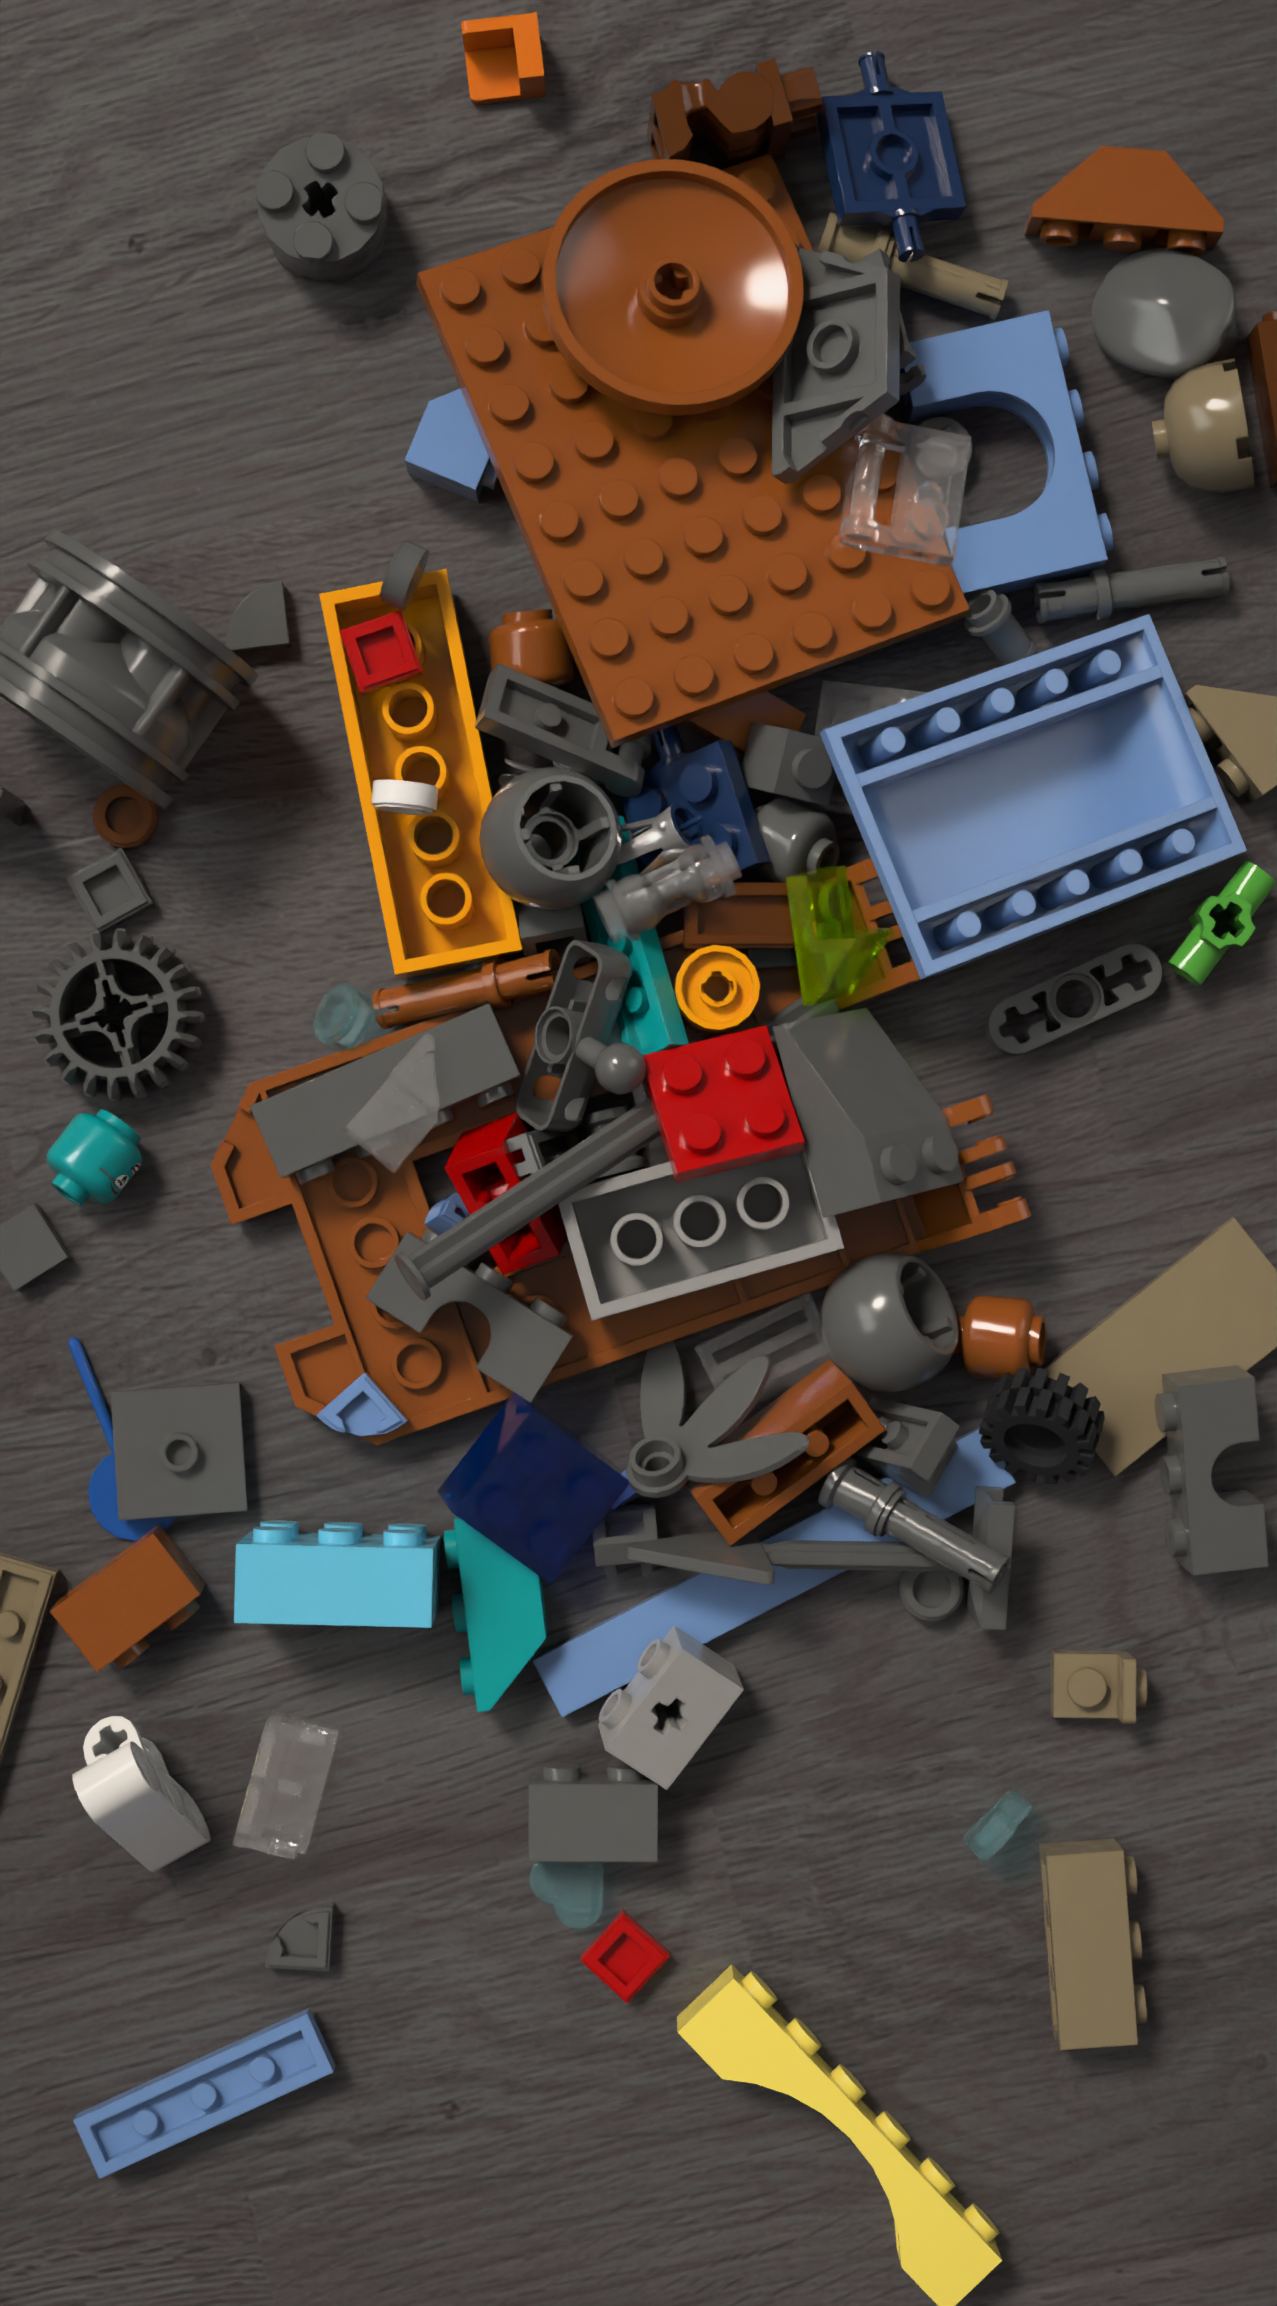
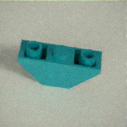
M457 1513L453 1519L455 1529L444 1531V1544L448 1569H460L462 1593L452 1594L456 1633L467 1631L470 1657L459 1659L461 1684L464 1696L475 1695L477 1712L490 1711L547 1637L548 1627L541 1570L537 1564L472 1513Z

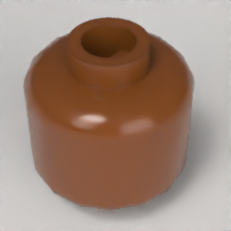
M528 610L502 614L503 624L494 627L489 633L488 638L491 670L500 663L556 688L570 683L574 677L573 655L558 619H553L552 610Z
M977 1295L969 1302L964 1316L956 1315L959 1336L954 1353L962 1354L964 1368L971 1376L1001 1379L1007 1373L1014 1377L1017 1369L1027 1368L1030 1373L1033 1366H1042L1046 1349V1318L1044 1315H1036V1310L1028 1299Z

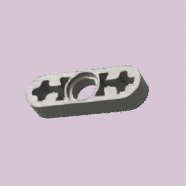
M1127 944L997 1003L990 1010L986 1019L985 1030L987 1038L994 1048L1008 1055H1020L1152 995L1158 988L1162 978L1160 960L1151 949L1140 944ZM1127 956L1132 964L1143 962L1147 973L1139 978L1142 988L1135 991L1130 983H1124L1107 991V993L1114 999V1003L1105 1006L1102 987L1098 980L1091 975L1090 970L1099 967L1101 980L1123 969L1121 958ZM1065 982H1079L1090 993V1008L1080 1018L1067 1017L1057 1008L1056 993ZM1041 993L1043 995L1045 1013L1057 1026V1029L1048 1033L1046 1031V1022L1043 1020L1024 1030L1026 1037L1024 1043L1019 1044L1014 1036L1003 1038L1000 1034L999 1026L1007 1021L1004 1011L1012 1008L1017 1016L1028 1014L1039 1008L1032 1000V996Z

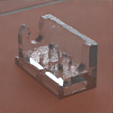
M274 1710L271 1712L265 1722L232 1845L290 1859H296L297 1853L306 1854L340 1728Z

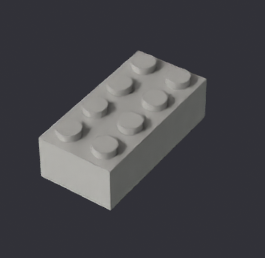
M805 1148L800 1153L676 1183L670 1162L586 1185L558 1203L591 1320L844 1248L835 1215L826 1218L822 1216Z

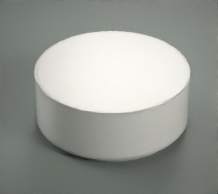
M375 780L373 781L371 805L377 810L391 813L432 815L433 812L437 811L439 788L411 781Z

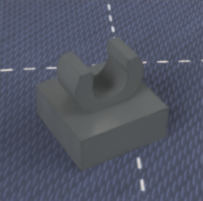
M655 1502L623 1505L614 1510L611 1506L591 1508L596 1567L604 1566L606 1576L609 1580L617 1579V1565L640 1563L642 1577L650 1576L653 1571V1564L627 1559V1548L629 1544L658 1539Z

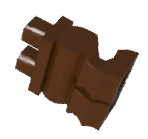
M776 59L757 63L755 73L750 71L738 72L730 76L719 90L715 89L709 79L693 83L681 82L676 79L671 80L667 88L651 95L647 138L653 159L689 161L692 144L700 146L721 169L757 158L762 153L764 155H772L774 161L784 159L790 139L816 132L817 122L815 113L821 112L823 103L812 67L780 75Z

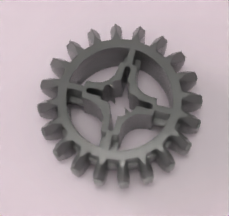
M117 928L113 935L112 948L108 949L103 934L94 931L89 934L91 954L87 955L78 943L72 941L66 945L68 955L74 961L73 965L68 968L64 963L56 959L49 961L47 966L50 971L61 977L56 986L44 981L37 982L35 990L43 995L52 997L50 1007L33 1006L31 1008V1016L42 1020L50 1019L51 1027L34 1033V1040L40 1044L57 1042L58 1046L47 1053L44 1061L50 1067L58 1066L66 1060L70 1061L61 1077V1081L66 1085L75 1084L86 1073L83 1093L89 1097H96L101 1091L104 1081H107L109 1100L122 1101L125 1094V1082H129L131 1091L136 1098L143 1099L148 1097V1086L145 1077L150 1075L153 1081L163 1089L171 1085L170 1077L163 1069L167 1062L180 1071H186L189 1068L190 1063L187 1059L176 1053L180 1044L192 1049H199L202 1040L196 1036L185 1034L186 1023L201 1025L206 1022V1014L186 1010V1003L201 999L204 996L203 991L197 986L180 988L179 984L192 975L193 969L187 963L177 965L170 971L167 969L176 954V950L171 946H163L153 957H150L154 946L153 936L142 933L137 938L132 950L130 949L129 932L123 928ZM127 963L144 967L158 980L164 992L152 996L149 994L141 996L130 995L123 979L118 977L115 964ZM96 971L98 978L94 980L97 991L95 1002L88 1010L75 1014V1018L70 1019L71 1004L76 991L84 980ZM115 996L120 998L119 1004L127 1007L132 1005L139 1008V1010L133 1011V1015L124 1018L125 1029L122 1030L123 1034L117 1033L118 1026L96 1022L105 1019L106 1015L114 1012L113 1001H115ZM168 1011L167 1028L161 1042L149 1056L142 1060L140 1051L143 1049L140 1035L143 1027L148 1021L162 1016L161 1013ZM105 1034L110 1039L114 1051L120 1054L123 1067L106 1068L95 1063L82 1052L74 1038L84 1035Z

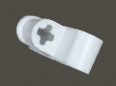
M110 1716L100 1720L90 1729L83 1745L87 1766L72 1774V1780L83 1807L101 1829L151 1872L161 1869L211 1840L208 1826L193 1798L169 1775L162 1754L156 1745L146 1738H142L131 1721L122 1716Z

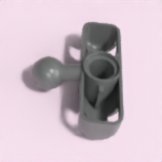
M574 940L565 950L546 1009L536 1024L535 1042L515 1101L518 1116L537 1130L567 1133L576 1129L583 1120L582 1117L596 1079L606 1091L621 1095L639 1088L645 1078L646 1063L643 1054L635 1046L621 1042V1030L617 1018L633 969L628 956L615 948L594 942ZM586 956L597 958L599 968L594 983L577 979L573 976V967L580 958ZM548 1075L561 1078L554 1101L533 1095V1086L540 1077Z

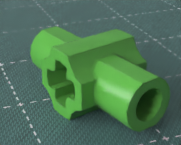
M1247 860L1242 861L1219 894L1202 900L1192 911L1188 918L1192 925V930L1167 962V965L1195 986H1201L1227 950L1232 951L1243 946L1255 930L1251 917L1276 885L1275 880L1255 864ZM1226 910L1231 914L1227 925L1234 933L1232 935L1228 932L1216 937L1211 932L1216 922L1209 916L1210 911L1215 915Z

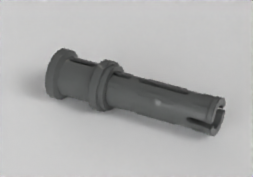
M851 1456L830 1472L820 1492L818 1504L827 1509L833 1506L840 1508L864 1522L865 1531L873 1536L880 1535L883 1537L885 1534H889L903 1541L928 1558L970 1580L971 1583L989 1594L993 1593L1007 1571L1006 1567L1010 1564L1011 1558L986 1546L971 1535L908 1500L907 1492L903 1490V1486L892 1481L887 1485L857 1468V1460Z

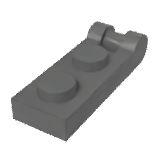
M500 663L489 674L475 725L476 729L604 782L608 791L621 797H635L641 793L646 775L645 770L641 767L642 760L650 756L654 742L653 734L651 733L614 747L618 755L607 751L606 746L609 740L593 703Z

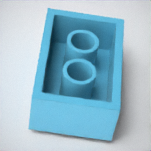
M261 1521L260 1527H254L253 1531L236 1543L234 1623L432 1628L439 1613L441 1536L426 1535L427 1525L389 1524L388 1530L383 1531V1534H362V1523L327 1522L324 1523L323 1529H318V1533L299 1532V1522Z

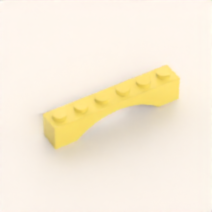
M731 1964L677 2016L678 2033L721 2079L753 2083L790 2095L822 2113L844 2132L873 2167L889 2199L894 2217L896 2248L901 2268L938 2306H956L1002 2261L998 2246L994 2240L999 2234L997 2227L977 2205L972 2203L965 2209L950 2193L955 2187L953 2181L932 2158L928 2157L921 2163L905 2146L911 2140L909 2135L887 2111L884 2110L878 2117L861 2100L866 2094L865 2089L848 2069L839 2064L832 2070L816 2053L822 2045L802 2021L795 2017L788 2023L772 2007L778 1999L756 1973L751 1971L744 1977Z

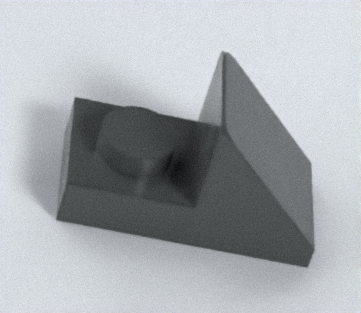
M872 1397L868 1405L886 1430L851 1455V1457L920 1495L929 1496L957 1449V1443L953 1438L960 1426L942 1412Z

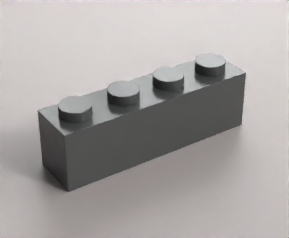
M486 1004L251 1105L250 1108L280 1178L288 1179L297 1175L300 1184L303 1185L336 1171L332 1160L356 1149L361 1160L396 1145L392 1137L394 1132L415 1124L419 1134H422L454 1120L455 1117L451 1108L475 1098L478 1108H482L513 1095L514 1091L510 1083L522 1078V1075L492 1006Z

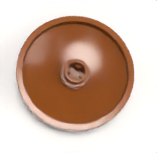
M655 159L635 162L616 168L589 183L569 202L557 219L548 240L541 274V299L545 320L553 341L571 368L589 385L610 399L643 412L675 416L694 415L728 406L744 398L766 381L778 367L791 344L801 315L803 274L797 248L783 220L773 207L749 185L731 174L702 163L678 159Z

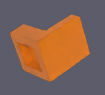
M537 12L461 22L470 100L473 104L480 105L546 97Z

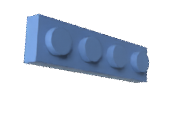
M307 2008L76 2114L73 2122L99 2179L325 2077L334 2072L336 2065L311 2009Z

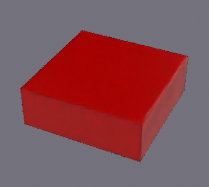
M401 610L340 630L362 696L424 675Z
M622 1909L580 1955V1961L623 2001L628 2003L670 1957V1951L629 1913Z

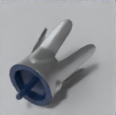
M675 802L656 817L622 825L621 832L639 828L643 829L633 833L632 840L622 845L618 864L662 848L663 851L634 880V883H648L670 863H674L687 855V852L701 847L703 839L698 822L703 820V816L698 815L694 817L686 806Z

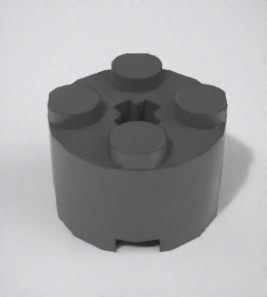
M318 132L311 137H303L281 148L264 167L262 175L257 179L255 195L258 218L276 259L296 277L304 279L305 276L317 281L334 280V283H344L366 272L382 254L385 245L384 239L389 227L388 203L383 183L372 161L352 143L341 140L336 134ZM324 203L326 205L329 203L333 204L335 212L332 215L323 218L319 211L314 215L313 209L318 205Z

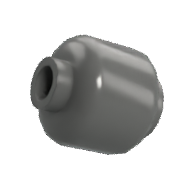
M790 797L775 798L767 804L760 805L754 809L771 860L770 863L754 869V872L777 883H813L820 878L828 876L834 870L839 859L840 849L837 844V830L832 818Z

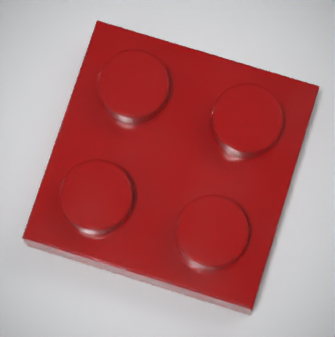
M767 1025L643 1055L646 1063V1075L643 1080L676 1183L803 1152L805 1140Z

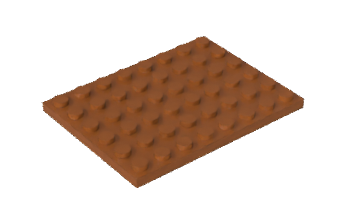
M766 154L722 169V171L733 175L759 193L783 220L794 243L800 248L813 251L772 155ZM554 227L417 273L416 285L612 748L965 618L964 616L969 612L968 603L885 413L796 481L784 484L772 476L773 373L757 389L728 406L700 414L675 416L643 412L618 403L597 391L571 368L553 341L545 320L541 299L543 261L548 240Z

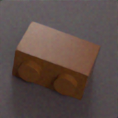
M158 1524L61 1597L50 1610V1613L96 1672H99L112 1661L118 1669H121L150 1646L144 1638L162 1623H165L171 1631L199 1610L201 1606L195 1598L201 1595L206 1583L162 1526Z

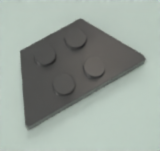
M796 244L803 274L802 311L787 353L773 372L772 476L784 484L796 481L899 402L900 277L887 267L865 261L854 263L840 254L825 250L818 253L800 248Z

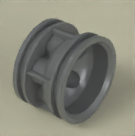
M52 529L44 541L53 551L46 561L33 556L28 562V567L38 576L11 615L7 616L0 626V696L107 772L166 810L173 799L164 792V789L173 777L185 783L190 776L185 771L188 764L227 709L235 711L240 704L231 693L238 683L252 687L258 678V674L218 639L149 588L80 542L56 529Z

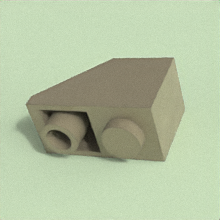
M1195 685L1188 690L1183 697L1202 743L1206 742L1221 762L1216 766V770L1227 788L1237 797L1244 793L1251 803L1277 785V696Z

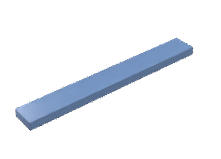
M980 1427L955 1439L957 1449L929 1496L920 1495L903 1486V1490L907 1492L908 1500L944 1520L975 1504L976 1486L1001 1487L1004 1489L1016 1482L1011 1473L1004 1470L1005 1461L1002 1460L995 1463L989 1457L991 1448L983 1449L980 1443L982 1434H979ZM886 1476L878 1479L887 1485L894 1481ZM836 1506L830 1509L823 1507L760 1540V1543L773 1544L786 1540L902 1542L889 1534H885L883 1537L871 1535L865 1531L864 1522ZM772 1565L774 1568V1583L771 1585L698 1572L533 1657V1663L561 1717H564L630 1683L638 1673L637 1664L644 1650L653 1640H663L673 1625L700 1643L705 1644L846 1570L787 1569Z

